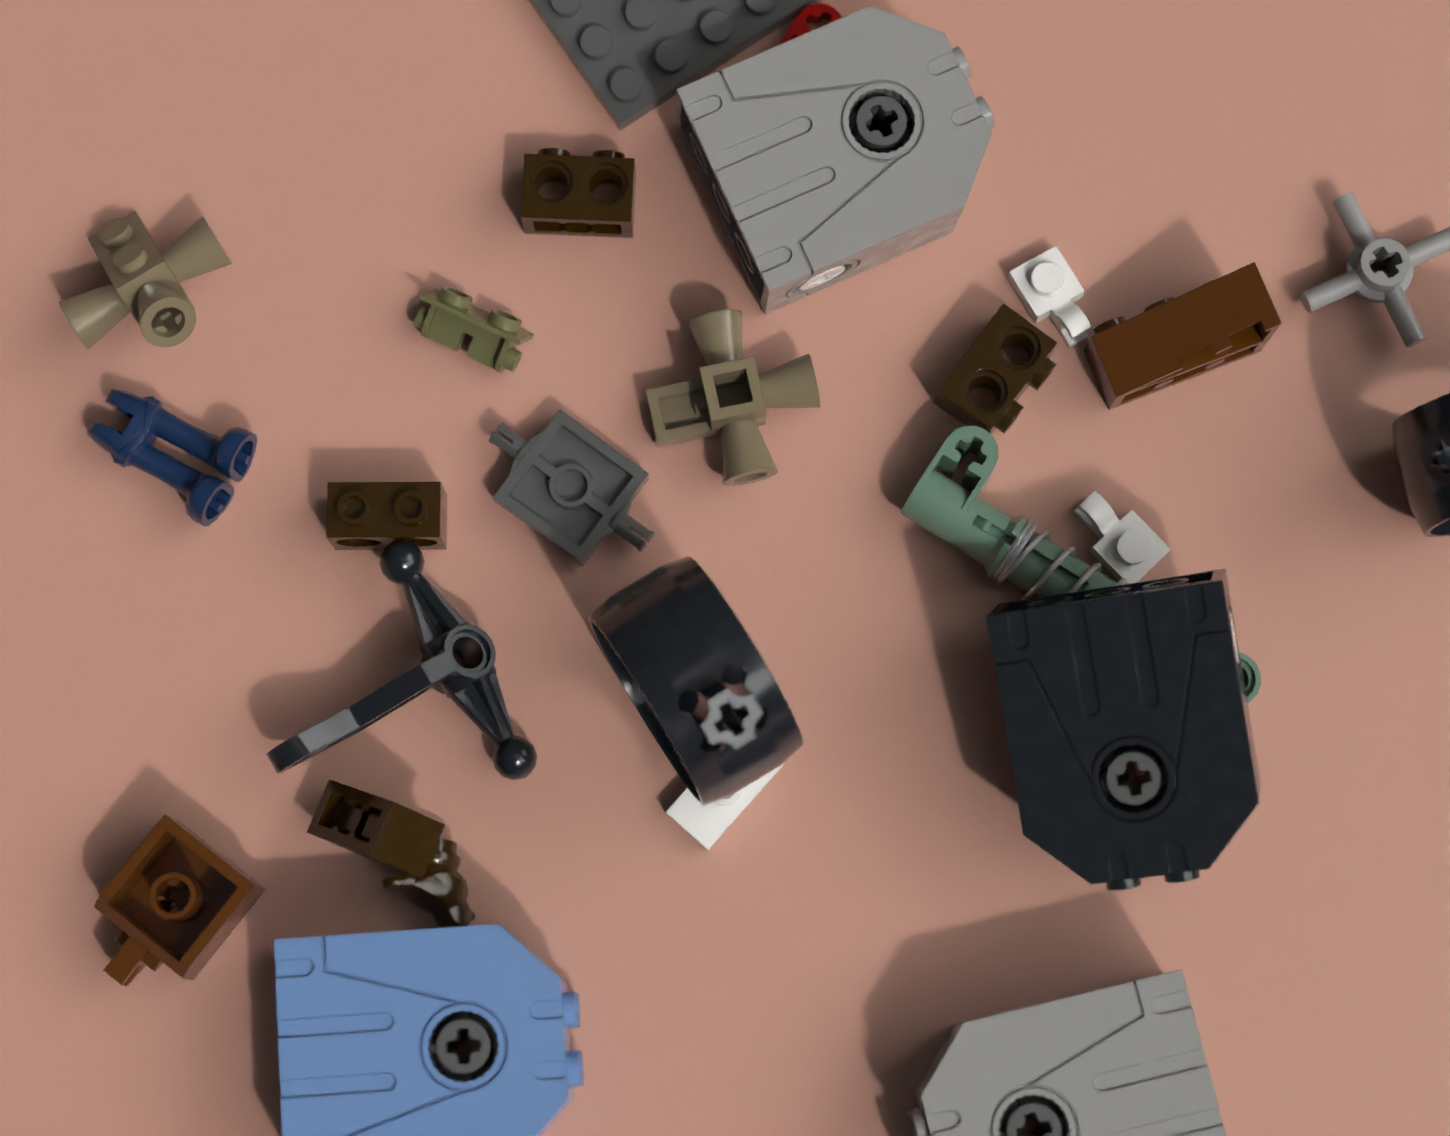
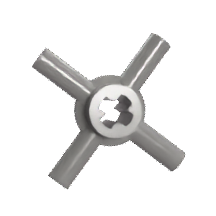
M1353 192L1340 196L1333 201V204L1355 248L1347 259L1346 273L1300 293L1304 308L1310 313L1356 293L1367 301L1384 303L1406 348L1424 341L1427 337L1404 292L1412 281L1414 266L1450 251V227L1404 247L1396 240L1375 237ZM1373 264L1376 269L1385 267L1388 275L1383 271L1374 273L1370 266Z

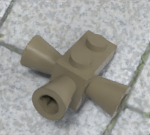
M134 211L124 218H116L107 222L97 234L88 238L112 283L59 301V305L88 349L96 344L130 312L139 324L142 335L149 343L158 347H171L186 340L196 324L195 308L180 282L231 265L232 263L203 216L161 254L146 227Z
M719 310L692 319L688 326L706 364L704 367H699L700 378L646 390L657 447L722 434L724 485H744L770 478L777 474L778 470L758 426L766 425V408H820L818 385L810 354H805L758 374L755 357L743 358L742 312L740 310Z

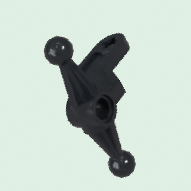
M407 540L391 542L384 548L379 564L382 573L389 581L402 584L421 646L420 651L423 654L421 664L349 708L300 732L270 750L267 756L277 774L285 772L361 732L432 688L451 698L495 745L492 761L495 769L502 777L510 780H519L526 778L535 768L537 761L535 747L527 738L515 736L495 672L497 671L494 666L496 650L492 639L484 630L475 625H470L469 621L466 622L425 579L421 573L425 560L422 551L415 543ZM452 652L461 658L464 667L456 662Z

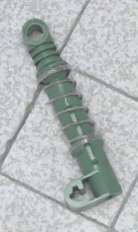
M977 426L960 427L946 438L900 513L984 565L986 575L993 578V581H998V584H1002L1005 580H1008L1023 590V600L1029 599L1031 596L1036 598L1128 583L1126 578L1117 583L1102 574L1100 562L1089 566L1075 557L1076 550L1074 546L1064 550L1049 541L1050 533L1048 530L1040 534L1036 533L1037 523L1033 524L1032 520L1028 521L1024 516L1012 518L979 497L989 482L999 456L998 445L994 437L987 430ZM968 451L974 453L977 459L968 466L961 482L973 491L970 492L939 473L937 469L952 477L960 457L966 456ZM1239 652L1247 703H1249L1258 694L1261 686V673L1256 663L1248 655Z

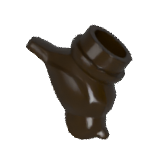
M439 838L436 853L429 862L423 878L404 873L403 875L382 879L384 889L400 890L417 907L432 914L436 923L441 928L468 926L470 921L475 919V913L470 909L467 902V882L457 871L461 858L457 855V843L454 841Z

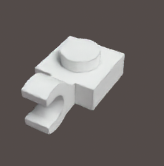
M1057 246L1009 271L1008 280L1035 324L1050 316L1069 348L1088 338L1089 335L1086 331L1091 329V325L1083 311L1074 304V302L1083 298L1084 289Z
M1096 491L1073 511L1100 538L1089 551L1118 581L1126 578L1128 583L1138 582L1171 550L1133 510L1119 520L1111 506Z

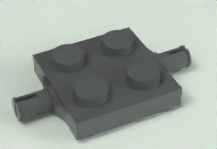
M562 410L557 412L544 431L532 437L528 442L505 426L503 422L496 428L498 434L495 431L492 433L489 442L514 459L510 475L494 494V501L579 564L584 566L600 543L614 533L636 547L639 552L646 547V541L650 542L654 532L648 530L628 515L632 501L650 479L649 473Z

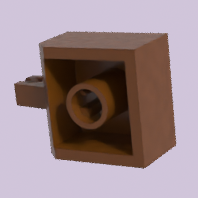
M164 814L101 892L94 905V908L120 928L114 940L121 944L122 947L103 971L119 984L126 987L130 985L146 965L153 971H156L164 963L183 979L194 980L266 889L182 822ZM175 887L184 890L189 888L190 892L186 893L185 896L190 897L184 909L179 907L171 909L170 904L176 902L174 899L169 898L170 893Z

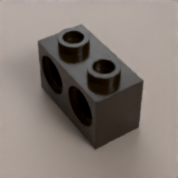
M559 148L540 149L538 154H524L521 220L524 233L633 238L636 190L635 158H625L623 153L613 150L596 151L592 156H570L569 151ZM549 181H558L567 187L561 196L554 199H547L538 194L540 187ZM604 183L615 184L621 189L620 194L610 201H601L592 195L595 188Z
M1002 304L937 389L933 403L964 426H977L987 430L991 435L997 428L1005 434L1024 408L1017 401L1027 387L1031 386L1038 391L1057 364L1049 358L1057 342L1008 306ZM1011 344L1019 345L1028 352L1030 361L1023 365L1010 364L1004 359L1001 349ZM976 387L988 388L995 394L997 404L987 409L979 408L970 401L968 392Z
M328 482L326 538L335 550H384L391 542L400 540L415 543L420 550H447L446 491L441 482Z
M329 779L307 833L358 855L423 878L429 862L436 853L437 842L445 824L391 800Z

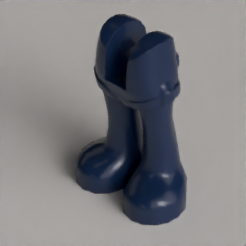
M112 389L108 393L105 402L119 410L127 418H130L131 421L123 434L113 427H107L97 421H93L88 428V436L111 454L115 464H119L122 467L133 466L179 491L187 498L186 513L193 521L202 526L212 524L231 502L234 495L233 486L218 477L205 474L157 449L153 444L159 437L210 465L220 474L235 482H240L246 476L251 466L257 445L256 434L244 428L234 427L230 428L221 437L213 435L168 412L163 408L162 402L154 396L143 398L126 391Z

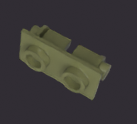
M442 286L441 290L434 289L422 293L419 299L431 304L430 309L422 306L414 320V326L421 329V336L455 351L459 350L465 333L472 336L473 339L466 356L500 373L504 368L514 372L522 356V352L514 349L515 345L531 340L534 335L520 328L522 320L499 309H491L490 313L471 305L473 298L470 295L450 286Z

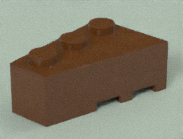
M1253 262L1218 279L1205 283L1176 298L1169 297L1153 303L1145 308L1143 313L1126 321L1124 317H1116L1098 325L1093 329L1095 335L1090 337L1084 353L1108 409L1111 410L1261 352L1282 322L1256 263Z

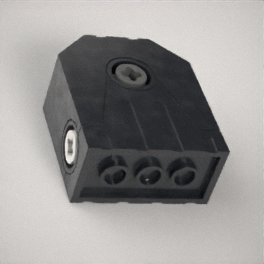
M1226 568L998 603L986 617L994 663H997L995 671L1023 835L1091 885L1106 883L1107 890L1134 888L1141 885V878L1164 875L1165 882L1168 883L1186 882L1199 878V870H1206L1212 866L1259 804L1261 782ZM1136 761L1139 770L1146 771L1145 775L1137 776L1134 767H1127L1128 762Z

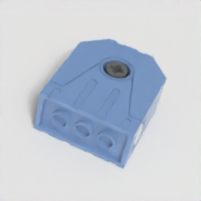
M499 924L274 939L282 1136H542L574 1099V1087L584 1086L582 1051H571L570 1028H580L578 993L568 991V984L562 977L509 930ZM467 1031L471 1039L480 1040L481 1043L480 1051L471 1053L470 1063L466 1054H459L457 1052V1043L467 1040Z

